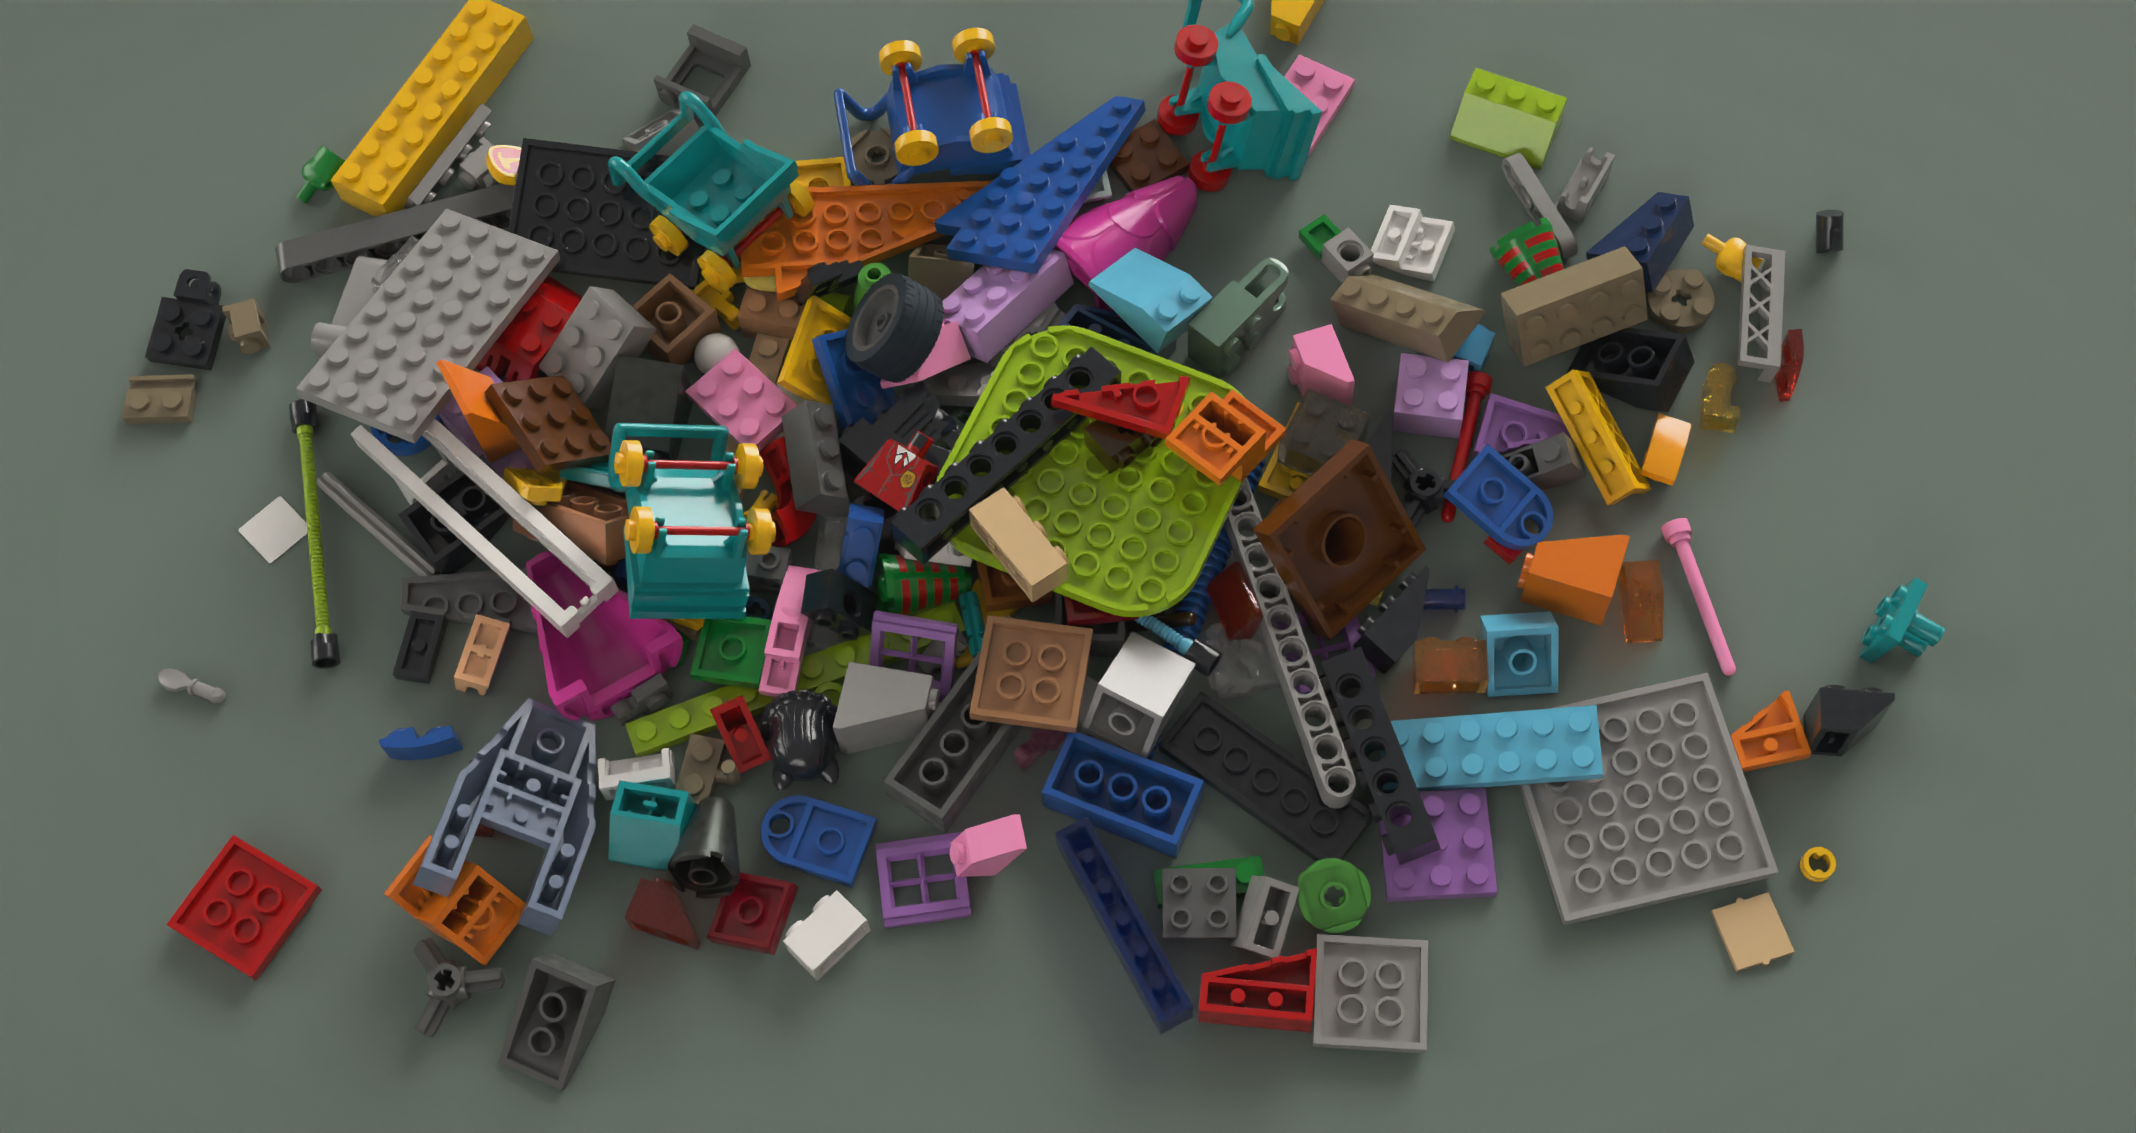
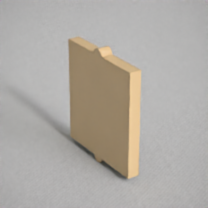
M1769 892L1745 900L1737 898L1735 903L1711 911V915L1736 972L1760 964L1768 966L1770 961L1795 952Z

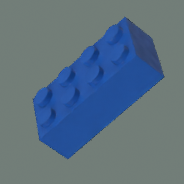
M1068 732L1042 790L1044 807L1177 859L1204 796V780L1080 732Z

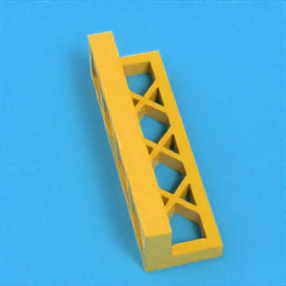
M1571 370L1545 387L1607 505L1613 506L1631 494H1644L1652 489L1646 477L1640 475L1641 468L1590 372Z

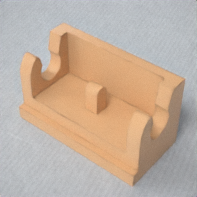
M476 614L454 675L456 690L465 692L468 687L478 690V694L481 696L486 694L504 646L510 623Z

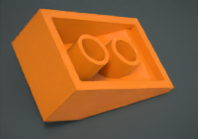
M443 359L436 362L488 461L492 463L521 448L484 394L487 388L494 384L492 378Z

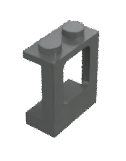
M693 24L687 32L690 45L668 76L663 78L656 75L654 83L658 96L664 103L671 106L674 104L679 106V94L683 91H690L699 97L716 117L751 67L747 47ZM701 67L724 78L711 99L682 86L694 68Z

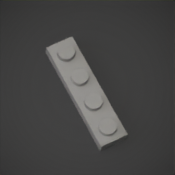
M480 104L408 197L404 205L405 209L430 203L435 199L437 194L433 190L439 183L443 186L446 185L455 172L451 167L458 159L463 162L473 149L470 145L473 138L477 136L481 139L491 126V123L487 120L492 110L484 104Z

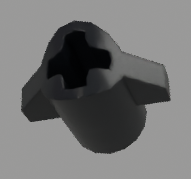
M1822 210L1816 213V253L1843 250V211Z

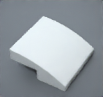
M1389 205L1371 248V251L1374 253L1373 263L1410 277L1434 282L1455 232L1454 222L1423 217L1421 210L1417 208Z

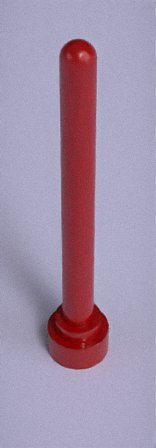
M1472 371L1467 373L1466 396L1468 400L1449 480L1457 479L1466 469L1481 400H1484L1491 391L1493 378L1483 372ZM1444 500L1441 512V519L1446 523L1454 520L1457 509L1449 500Z

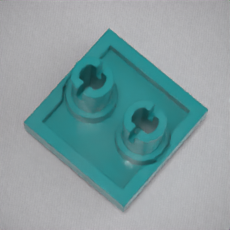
M1915 577L1905 586L1900 584L1890 598L1885 596L1880 601L1874 613L1878 616L1875 624H1871L1861 638V643L1864 644V647L1859 655L1860 658L1872 664L1896 645L1919 657L1924 653L1928 644L1933 647L1940 641L1945 632V627L1918 613L1917 607L1928 586L1927 583Z

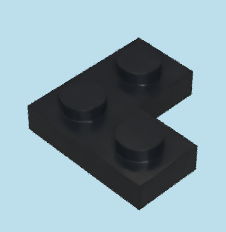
M848 260L829 265L821 262L810 267L807 270L808 274L801 280V285L795 293L800 306L806 304L807 299L814 295L821 298L856 283L858 274L863 268L861 261L857 260L849 264Z

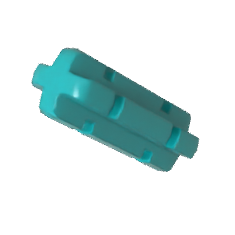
M969 591L960 594L959 602L962 608L971 655L975 658L982 647L985 626L977 593Z

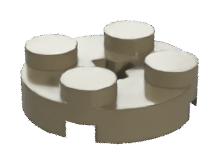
M880 128L881 131L871 133L870 129L864 130L851 139L855 167L874 185L889 184L898 175L891 133L888 128ZM884 154V160L880 162L872 161V155L880 156Z
M1696 269L1666 271L1654 292H1648L1646 297L1647 312L1650 318L1658 325L1660 322L1668 326V331L1674 333H1689L1700 329L1710 317L1715 304V295L1711 285L1704 279L1703 273ZM1676 296H1682L1687 299L1685 306H1681L1679 302H1673L1672 300Z

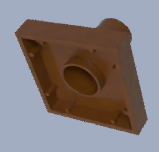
M1351 439L1290 496L1277 501L1270 510L1269 515L1253 529L1312 632L1328 640H1331L1426 551L1369 444Z

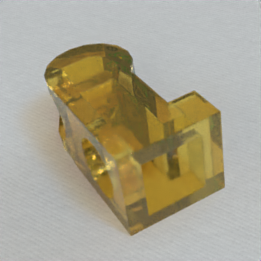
M1717 363L1708 370L1702 387L1700 429L1734 433L1740 419V406H1731V393L1737 380V372L1728 364Z

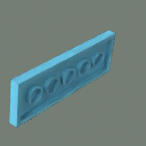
M1597 705L1391 721L1418 791L1603 779ZM1381 750V759L1385 756V753H1386V752H1384V751H1382V750ZM1388 782L1383 785L1384 793H1393L1398 788V784L1395 782Z

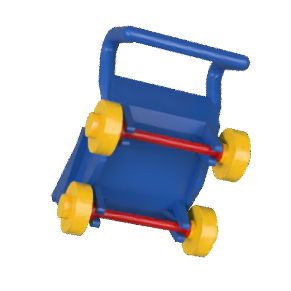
M969 28L959 32L953 38L952 48L954 57L957 61L964 64H941L918 72L915 71L920 68L922 58L920 48L916 43L907 40L888 43L879 51V62L881 70L885 74L892 76V81L888 92L871 108H862L842 88L834 91L833 96L846 173L851 182L856 186L874 185L855 167L846 110L854 118L861 121L878 119L887 111L898 175L889 184H907L913 175L945 169L950 170L951 176L1001 174L1004 169L1014 167L1031 155L1016 83H1010L1009 75H1004V73L995 74L987 61L995 52L994 39L990 31L983 28Z

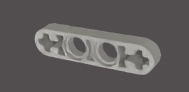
M1516 153L1502 159L1504 176L1535 226L1542 225L1539 220L1540 218H1549L1553 226L1561 260L1563 261L1576 255L1578 248L1572 232L1523 155Z

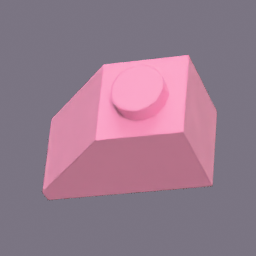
M1013 814L965 829L950 843V859L955 865L957 877L996 876L1027 849L1020 814Z

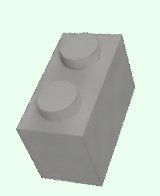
M1251 875L1237 922V939H1232L1230 946L1265 958L1279 957L1299 887L1266 876Z

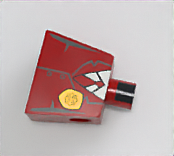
M916 430L907 446L892 439L886 441L857 475L854 482L897 511L903 507H909L918 499L921 491L926 486L934 483L938 474V467L924 458L934 440Z

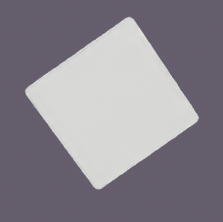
M279 496L239 528L238 531L268 563H272L307 534V523Z

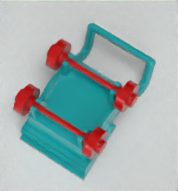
M1189 0L1182 29L1176 36L1174 44L1176 58L1187 64L1180 94L1170 95L1161 101L1157 112V122L1165 132L1182 136L1191 133L1196 128L1200 115L1203 133L1213 144L1211 150L1201 151L1193 156L1188 169V176L1195 183L1196 187L1203 191L1215 192L1223 189L1229 181L1231 168L1233 167L1237 170L1262 169L1266 177H1272L1273 180L1286 176L1289 177L1290 181L1299 179L1322 115V111L1271 65L1266 55L1259 54L1257 56L1241 28L1254 10V0H1237L1241 3V7L1231 22L1215 33L1205 26L1196 25L1202 0ZM1202 67L1198 86L1189 90L1194 68Z

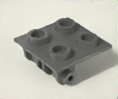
M1163 868V939H1237L1235 868Z

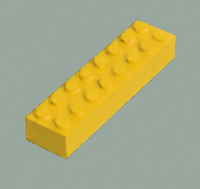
M468 0L331 179L343 202L374 217L405 209L404 205L414 189L480 104L485 105L533 41L534 37L526 16L491 0Z

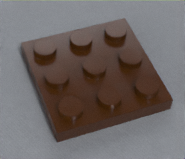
M564 375L491 384L484 392L538 473L609 462L611 443L607 435L600 429L591 412L583 404L574 391L572 384Z

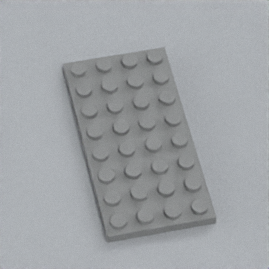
M446 208L296 387L298 397L415 444L453 396L436 362L443 359L473 370L559 262V251Z

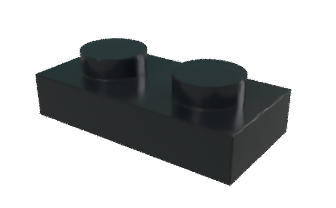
M411 611L393 670V676L396 679L430 684L448 623L445 616Z

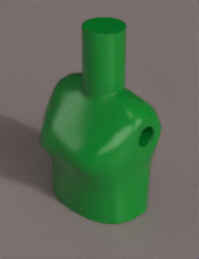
M322 145L316 154L303 166L301 173L307 182L296 197L307 204L317 189L321 191L332 189L334 186L331 179L345 160Z

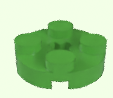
M1337 858L1319 860L1302 872L1297 881L1299 891L1296 902L1301 915L1312 926L1328 933H1342L1357 926L1371 902V889L1366 876L1353 864ZM1333 886L1336 890H1342L1343 893L1342 896L1337 898L1338 904L1332 905L1329 900H1324V894L1328 893V887Z

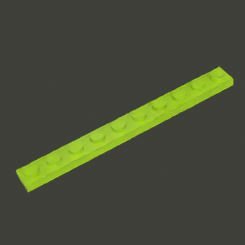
M955 602L913 616L958 624V629L964 636H967ZM885 631L884 648L910 652L911 635ZM871 634L859 636L856 640H848L805 656L796 692H799L801 689H806L809 692L814 691L820 684L825 682L843 683L849 662L869 665ZM918 637L917 654L924 652L933 639ZM883 655V667L906 658ZM727 685L631 721L625 725L635 755L637 757L648 756L661 751L663 748H670L688 741L691 734L702 736L718 730L710 709L743 695L751 715L755 716L763 713L766 705L771 703L776 697L760 695L759 689Z

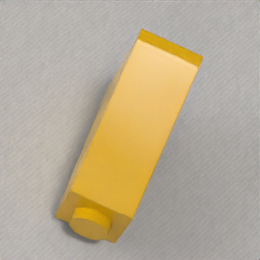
M1271 0L1270 34L1276 36L1281 41H1289L1299 45L1325 0Z

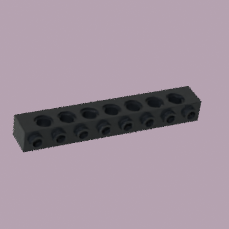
M1090 347L1083 354H1077L1060 375H1054L1049 378L1043 389L1036 396H1031L1024 400L1019 410L1011 418H1005L1000 421L994 432L987 439L976 442L962 461L951 464L938 482L934 485L926 486L913 504L909 507L901 508L895 514L891 522L893 539L924 565L970 524V508L1003 487L1008 490L1022 476L1028 473L1032 467L1047 456L1062 440H1065L1072 431L1074 432L1087 420V416L1063 409L1057 411L1050 410L1049 408L1053 407L1051 406L1053 393L1059 394L1066 390L1076 389L1074 387L1078 385L1085 386V388L1079 389V393L1101 391V386L1121 384V371L1093 347ZM1029 428H1033V429H1036L1037 431L1030 433V432H1026V431H1024V430L1029 429ZM1003 450L1012 451V453L1007 455L1001 454L999 452ZM978 472L988 473L986 476L978 477L974 475ZM953 494L962 495L959 499L949 498ZM929 516H934L938 518L932 522H927L923 520Z

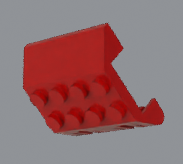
M548 275L475 368L482 371L488 366L499 379L503 378L508 368L505 382L540 378L538 375L539 365L583 297Z

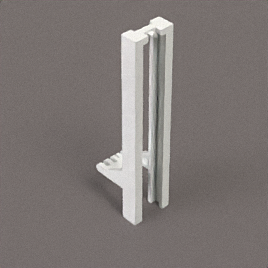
M436 419L432 421L422 436L438 450L442 460L421 479L362 425L351 433L358 447L395 480L410 505L416 501L422 504L566 638H569L580 627L579 623L603 601L607 602L619 591L614 579ZM457 467L588 585L593 596L590 599L585 596L579 601L581 607L578 610L574 606H569L566 610H563L435 493L433 489L445 481L444 477L446 475L449 477L456 473L454 468Z

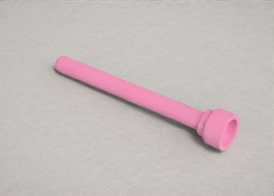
M1687 518L1671 520L1661 527L1664 539L1667 543L1671 544V547H1675L1720 668L1724 675L1731 676L1736 672V666L1689 545L1691 541L1690 535L1692 534L1690 524Z

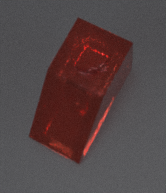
M657 877L653 881L641 878L624 917L632 929L698 950L701 943L674 886L669 881Z

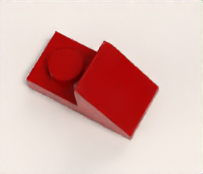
M743 695L710 709L739 774L771 760Z

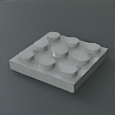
M1317 934L1313 1047L1426 1054L1428 940Z

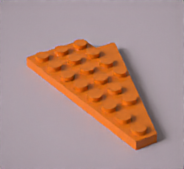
M992 181L808 187L811 191L810 196L815 203V208L805 217L798 215L792 210L794 215L788 219L783 213L740 254L741 277L775 276L777 301H783L795 296L796 291L801 285V280L808 274L807 270L818 263L825 262L826 265L834 262L839 263L848 260L850 264L860 260L864 267L870 263L880 262L944 236L945 234L937 233L935 221ZM774 208L773 210H771L752 230H750V231L739 241V243L742 242V241H743L761 222H763L776 208Z

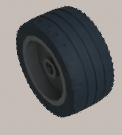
M890 273L883 276L865 293L851 317L845 339V349L848 358L860 368L883 380L893 383L906 380V378L912 376L922 366L938 340L944 318L942 300L930 289L909 277L898 273Z

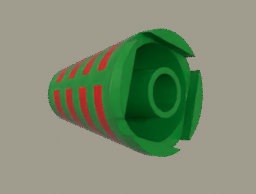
M1540 218L1539 220L1542 225L1536 227L1533 221L1516 228L1497 241L1498 249L1491 246L1489 250L1492 257L1518 286L1564 269L1553 226L1549 218Z
M877 554L874 570H881L879 578H874L875 592L878 595V611L912 616L958 601L960 594L971 591V574L969 570L964 571L963 566L928 561L922 565L918 560L905 559L902 555Z

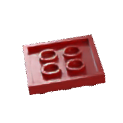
M232 835L166 925L257 981L322 889L315 883L235 835Z

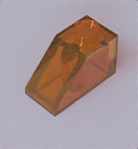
M1659 560L1623 562L1617 584L1626 643L1662 641L1664 590Z

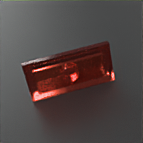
M1234 562L1211 580L1206 589L1228 639H1252L1264 615L1241 564Z

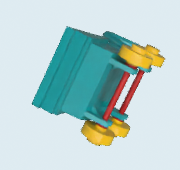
M683 91L678 97L680 114L628 162L618 156H613L608 161V168L613 185L622 186L627 181L639 196L652 206H655L665 216L658 215L649 224V228L654 235L652 237L654 242L663 251L667 252L669 250L674 255L679 256L689 247L683 235L684 233L695 242L710 249L706 250L697 259L699 266L703 270L701 274L712 286L715 287L717 285L723 290L728 291L738 281L736 274L731 269L737 270L741 266L737 257L783 213L788 219L794 215L792 210L798 215L805 217L815 208V203L810 196L811 191L802 181L795 180L799 176L795 160L758 146L749 139H745L742 143L737 142L725 133L719 120L699 97L690 91ZM695 112L704 125L648 178L643 180L637 174V171L693 120ZM774 208H776L763 222H761L742 242H740V243L733 249V247H734L750 230H752L771 210H773Z
M617 423L614 426L608 462V481L612 490L626 493L629 519L625 521L623 535L626 552L630 619H744L746 614L745 606L749 599L750 590L746 571V543L751 555H767L770 551L771 543L775 541L776 526L771 519L768 509L752 508L748 513L746 522L743 516L742 502L737 487L739 489H755L759 477L762 476L763 459L759 456L756 444L739 443L734 457L733 452H726L729 431L725 426ZM626 437L714 439L710 461L653 460V450H646L643 455L640 441L626 440ZM680 469H698V470H680Z

